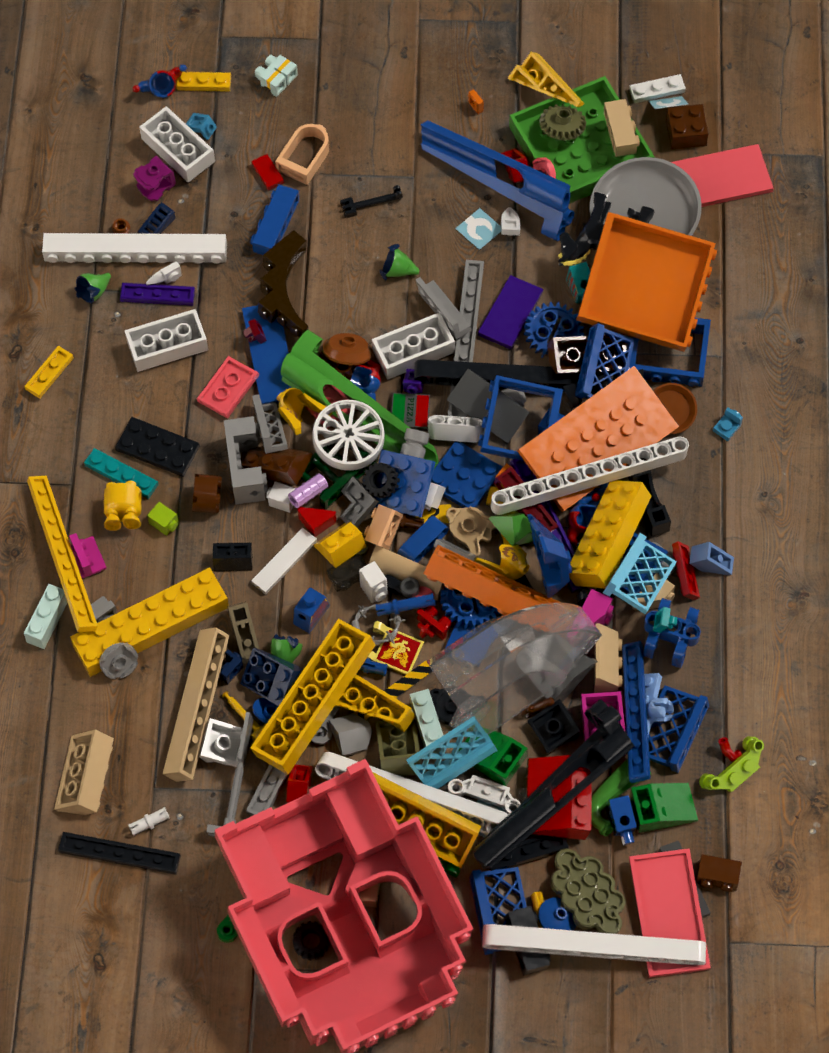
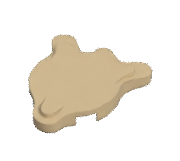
M471 506L465 508L451 507L446 512L453 538L459 543L464 544L470 553L476 555L475 558L479 557L481 553L479 542H490L492 530L497 529L489 520L490 517L481 510Z

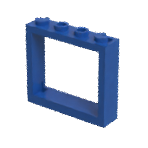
M695 318L698 319L695 330H691V333L703 335L699 372L635 364L639 339L634 337L635 341L629 369L633 366L637 370L643 369V378L652 382H668L689 385L690 387H702L711 320Z
M496 375L494 381H490L489 391L492 393L491 398H487L485 409L488 410L487 417L484 416L481 427L484 428V433L479 436L478 446H481L480 452L524 461L517 451L488 445L499 387L552 398L546 429L557 422L563 389Z

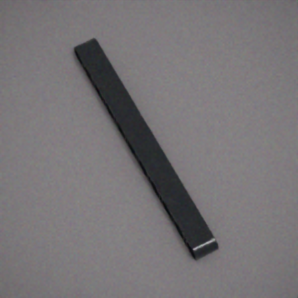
M417 360L414 364V380L429 385L456 386L469 368L489 383L491 380L494 381L496 375L563 389V392H565L563 386L574 383L577 385L580 373L556 374L552 367L441 360ZM595 372L599 380L605 378L603 372ZM617 374L611 376L612 381L618 378ZM606 379L600 382L603 388L609 384ZM597 385L592 386L591 394L599 392Z

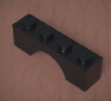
M651 470L628 476L629 481L643 482L652 496L643 513L651 537L669 532L671 520L665 505H662L657 497Z

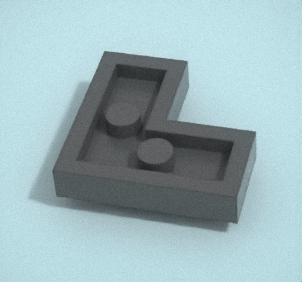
M352 477L341 490L352 503L340 518L345 523L351 522L358 527L379 502L365 490V486L355 477Z

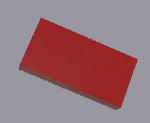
M268 154L251 161L252 166L268 191L277 187L278 184H284V179Z

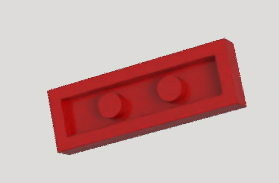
M677 541L672 544V554L675 561H677L676 573L680 579L681 593L684 597L691 600L699 599L700 594L694 568L689 564V546Z

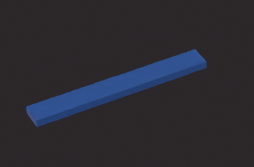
M641 641L622 645L626 732L634 744V747L628 751L629 781L631 783L651 779L643 644Z

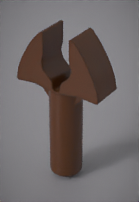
M549 697L534 705L526 703L520 709L521 716L526 715V718H531L538 714L540 710L553 705L555 701L552 697Z

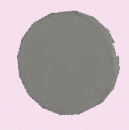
M128 643L113 644L102 653L99 661L100 668L105 676L111 679L124 678L137 667L138 654L133 646Z

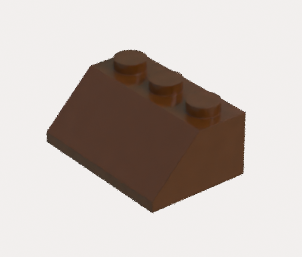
M260 446L248 451L242 466L244 469L261 467V471L266 473L268 481L297 486L313 454L312 452L289 448L266 454L264 446Z

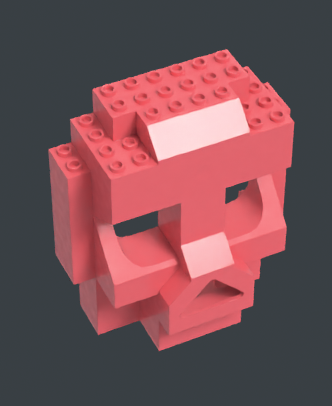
M366 759L347 767L346 772L310 788L308 794L273 810L270 807L235 824L232 821L215 829V839L244 897L243 900L228 906V915L282 1027L287 1025L290 1028L300 1022L311 1046L316 1044L318 1047L328 1042V1037L333 1035L341 1053H355L363 1046L367 1049L377 1044L378 1039L383 1036L385 1039L394 1036L397 1029L401 1027L406 1030L414 1026L416 1020L420 1018L424 1021L434 1016L436 1008L440 1006L444 1009L454 1004L458 991L453 980L458 978L466 962L458 945L469 940L473 927L418 817L398 825ZM337 853L343 856L329 895H323L294 885L287 880L289 876ZM383 882H394L401 885L407 891L416 905L417 916L411 926L381 941L358 893ZM315 915L324 928L339 962L315 973H302L297 971L292 965L283 946L282 935L292 925Z

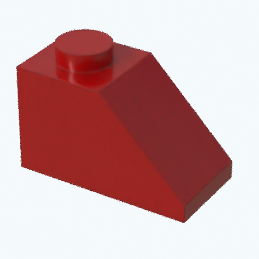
M294 765L288 778L287 803L308 794L313 766Z

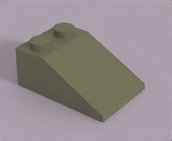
M415 718L405 732L386 721H376L381 770L399 776L416 774L406 760L420 751ZM421 759L414 764H421Z

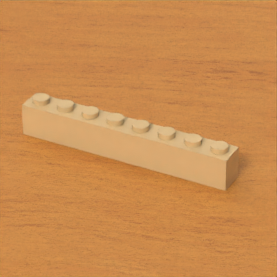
M217 627L199 631L163 770V775L176 782L193 780L230 636Z

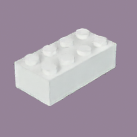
M167 106L139 127L141 139L187 182H190L215 162L214 150Z
M196 309L124 330L137 372L208 351L207 339Z
M439 312L373 338L372 349L388 380L406 373L407 369H414V364L417 360H438L455 353V340Z

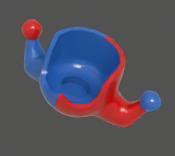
M182 64L180 67H175L169 71L158 70L148 80L134 85L132 90L136 93L139 91L142 93L151 92L160 98L168 97L173 94L177 84L176 80L182 75V72L186 71L187 67Z
M369 360L365 363L369 367L356 365L350 381L376 401L375 392L381 384L380 365Z
M594 493L592 496H584L570 510L568 516L570 527L567 538L577 548L580 544L578 537L585 533L597 508L595 505H588L591 501H599L600 496L597 493Z

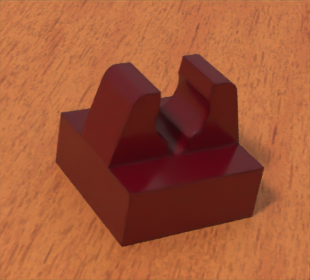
M256 319L249 321L250 327L243 331L245 338H248L249 342L256 340L260 344L266 342L267 339L258 321Z

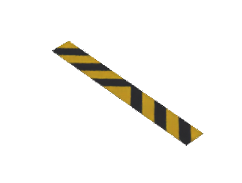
M425 660L384 690V692L397 698L433 672L434 669ZM356 711L352 713L356 714L357 716L365 720L371 717L369 715L362 714Z

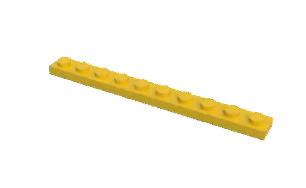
M30 476L27 483L77 632L96 631L98 625L47 476Z

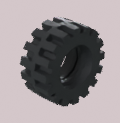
M380 462L374 463V466L370 465L369 470H365L366 476L363 475V479H365L363 485L366 486L365 490L369 494L378 498L390 497L391 493L394 494L396 492L395 488L399 487L397 482H400V479L397 478L399 474L395 468ZM380 473H385L387 482L382 488H378L376 486V478Z
M307 921L306 924L302 923L293 934L294 949L303 959L306 958L310 961L312 959L318 960L329 949V938L322 925H319L316 921L314 923H311V921ZM309 933L318 935L320 938L319 945L315 948L305 947L303 945L304 936Z

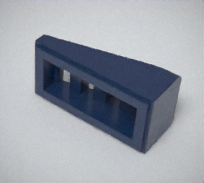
M161 202L138 230V233L151 234L147 231L149 228L153 231V234H161L176 219L174 210Z

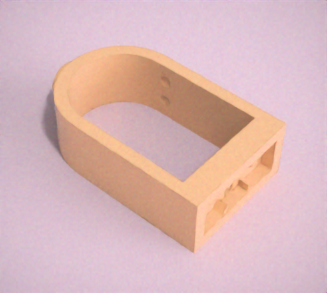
M306 124L299 127L275 161L279 173L308 185L329 153V140L325 127L320 124ZM307 137L319 138L324 144L308 168L288 160L301 140Z

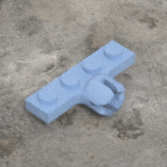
M659 673L644 674L648 736L652 723L669 721L673 715L665 714L674 712L673 704L668 698H657L662 676Z

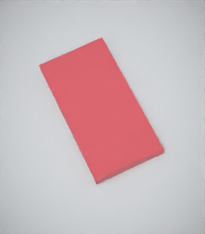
M759 144L671 162L683 169L693 179L700 193L702 207L771 193L774 189Z
M690 848L629 856L642 936L706 942ZM707 944L705 965L646 962L649 978L704 971L711 968Z

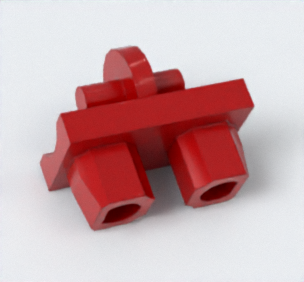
M427 606L424 610L419 608L416 612L418 614L417 620L419 621L417 627L421 630L419 636L424 638L428 635L430 638H433L437 635L440 639L444 640L451 626V620L446 616H443L439 621L435 620L434 617L438 614V611L433 606Z

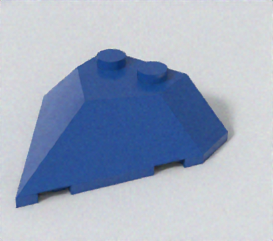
M527 514L538 563L541 568L543 584L549 598L570 582L569 574L572 573L569 550L565 551L563 543L532 514Z

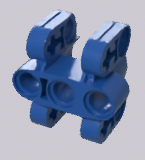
M662 598L658 611L662 607L671 608L672 601ZM690 607L686 620L677 619V625L673 626L676 628V631H670L666 628L661 633L653 631L654 625L649 623L650 621H655V614L658 611L647 613L644 628L649 635L643 656L653 659L655 649L658 647V641L662 639L677 644L671 665L681 668L687 647L695 646L699 642L701 631L697 621L700 610Z

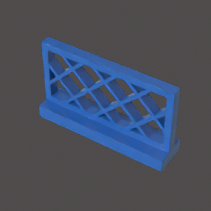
M600 323L592 326L588 334L575 397L589 399L593 396L591 394L592 386L597 385L600 391L603 389L600 382L606 379L610 384L612 382L611 376L617 374L619 377L628 371L634 339L605 329V325ZM604 334L610 337L612 344L606 346L603 340ZM618 342L628 343L627 351L623 352ZM613 345L619 354L614 358L608 350ZM603 350L609 359L602 363L599 357L600 352ZM618 357H621L624 363L621 369L618 368L614 361ZM609 362L615 370L610 375L604 366ZM599 367L605 376L601 380L595 374L596 369Z
M664 685L659 698H665L667 693L675 695L677 700L672 701L673 706L679 704L682 711L674 714L669 720L672 721L673 729L663 731L661 724L668 721L652 723L650 728L658 726L661 733L653 737L650 734L648 736V743H651L653 750L649 752V760L670 767L671 771L679 773L709 708L708 697L702 695L697 697ZM687 700L695 702L693 707L684 710L682 702ZM684 715L686 718L685 724L677 727L674 719ZM677 732V741L669 744L666 736ZM663 737L667 745L656 749L653 741ZM669 749L671 755L668 760L659 757V752Z
M518 867L482 872L481 870H472L469 880L482 939L483 925L495 924L493 922L495 913L503 918L506 916L505 913L499 910L503 902L513 908L512 911L527 906ZM514 873L516 881L513 886L503 880L506 874ZM491 876L498 882L491 888L485 883L484 877ZM499 883L510 889L505 897L495 890ZM511 891L519 896L520 901L517 905L507 899ZM491 894L502 900L497 908L489 903ZM483 948L485 955L493 954L494 951H501Z

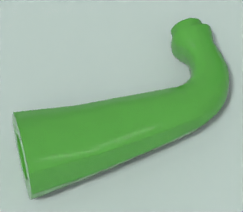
M628 758L592 795L591 824L604 836L611 834L614 828L609 820L602 818V809L606 807L610 799L620 797L631 787L640 783H631L629 781Z

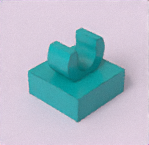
M662 607L656 612L653 631L661 633L666 628L672 629L673 626L677 625L678 618L670 616V608Z

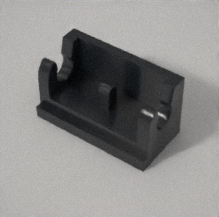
M252 542L213 543L212 559L214 571H252Z

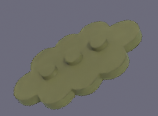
M572 849L560 850L554 859V866L557 871L551 878L550 886L556 894L561 896L560 903L562 908L573 913L572 919L581 929L589 930L595 927L599 933L618 934L622 927V919L619 914L625 907V898L620 891L615 889L614 878L610 874L603 872V865L599 859L593 856L581 858Z

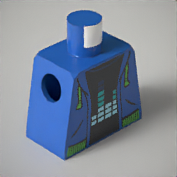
M629 795L610 799L606 805V811L609 821L614 828V836H621L623 845L634 843L632 832L637 827ZM620 821L625 822L626 826H623Z

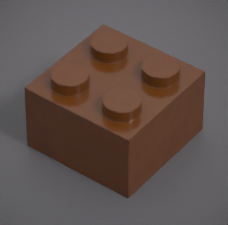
M703 104L667 108L666 123L671 149L707 146L709 133Z

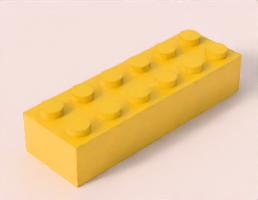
M618 480L609 482L570 562L572 573L569 574V577L575 586L605 589L610 582L652 497L643 482Z
M373 772L398 825L418 817L436 855L462 868L481 826Z

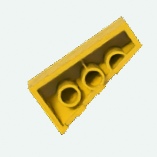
M357 674L336 703V706L382 719L403 732L407 730L416 717L411 707Z

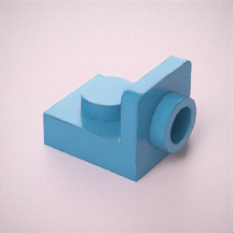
M193 113L186 123L189 128L194 132L201 133L207 140H209L217 128L209 115Z
M727 407L724 416L714 426L713 432L729 441L741 427L743 417L738 411Z

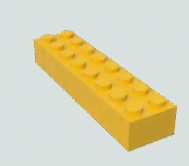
M209 567L98 622L96 631L78 632L70 636L88 675L92 677L102 672L99 661L102 653L111 645L128 643L133 646L138 654L227 609V606H229L228 598Z
M338 618L250 747L257 758L287 775L290 773L376 646L370 635Z

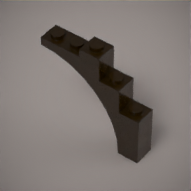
M293 230L263 254V267L268 273L260 280V289L266 296L258 302V314L270 323L277 319L280 325L285 326L295 337L300 338L308 330V325L292 307L286 285L291 269L306 252L307 240Z

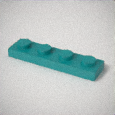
M95 448L84 462L86 467L116 483L136 482V486L142 491V496L147 499L151 497L159 485L157 480Z

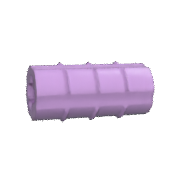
M318 473L288 494L289 500L293 506L299 508L328 488V483L324 476Z

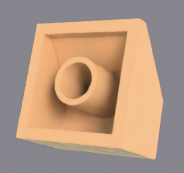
M379 504L372 512L371 518L373 520L371 525H368L365 529L364 536L366 537L364 540L389 550L403 514Z

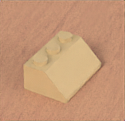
M602 624L595 625L594 659L598 662L594 665V693L618 692V687H622V675H619V669H622V657H618V651H622V639H618V631Z

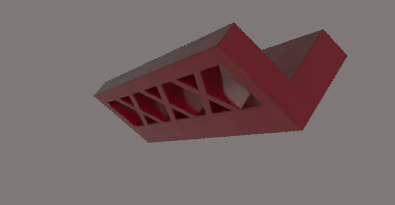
M512 466L498 475L494 481V485L498 490L524 483ZM514 496V497L517 498V499H521V498H522V497H520V496ZM541 503L515 510L526 517L527 514H532L550 532L558 528L557 523Z

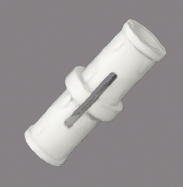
M163 807L150 815L147 813L144 815V818L128 824L133 836L148 828L153 829L155 825L170 819L166 808Z

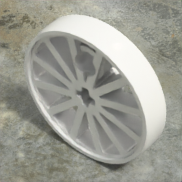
M341 400L325 407L318 415L312 432V441L318 456L328 465L347 471L358 470L374 462L383 449L385 439L384 426L377 412L367 404L356 400ZM350 408L348 424L341 409ZM357 409L364 412L352 425L354 410ZM335 411L341 424L328 416V414ZM368 416L375 421L360 427ZM325 421L323 427H319L320 423ZM332 426L335 430L329 431L327 427ZM377 428L379 429L380 435L367 434L364 432ZM317 434H323L326 439L319 441ZM363 440L377 442L378 445L374 449ZM337 443L328 454L322 448ZM357 446L364 449L370 455L362 458ZM345 447L342 461L333 458L339 449ZM349 448L353 450L357 461L347 462Z

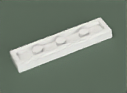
M302 528L251 580V583L266 595L311 549L313 544L317 542V538Z

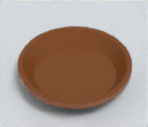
M350 333L336 334L327 339L322 347V351L328 359L344 365L364 364L373 356L371 345L364 338Z
M677 383L662 384L653 390L679 426L670 434H678L687 430L693 424L697 415V402L692 392L685 386Z

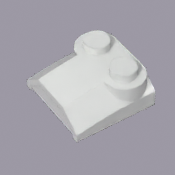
M210 718L207 722L199 757L205 762H218L237 767L239 762L237 757L243 728Z

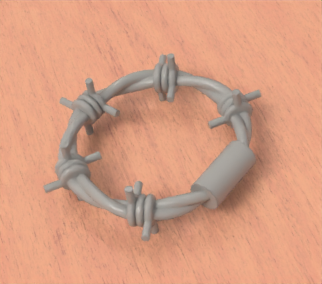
M376 604L365 608L364 605L362 607L358 605L360 609L351 625L360 630L358 619L362 618V616L366 618V611L376 609ZM392 613L394 618L389 619V621H394V631L392 633L386 631L388 635L383 640H373L375 645L388 641L395 644L393 640L397 635L400 623L405 621V619L401 620L398 614Z

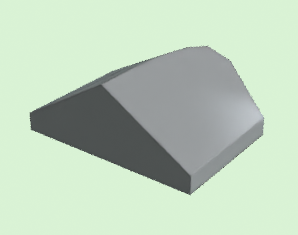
M350 714L328 721L341 756L344 757L367 750L372 735L371 725L367 720L356 714Z

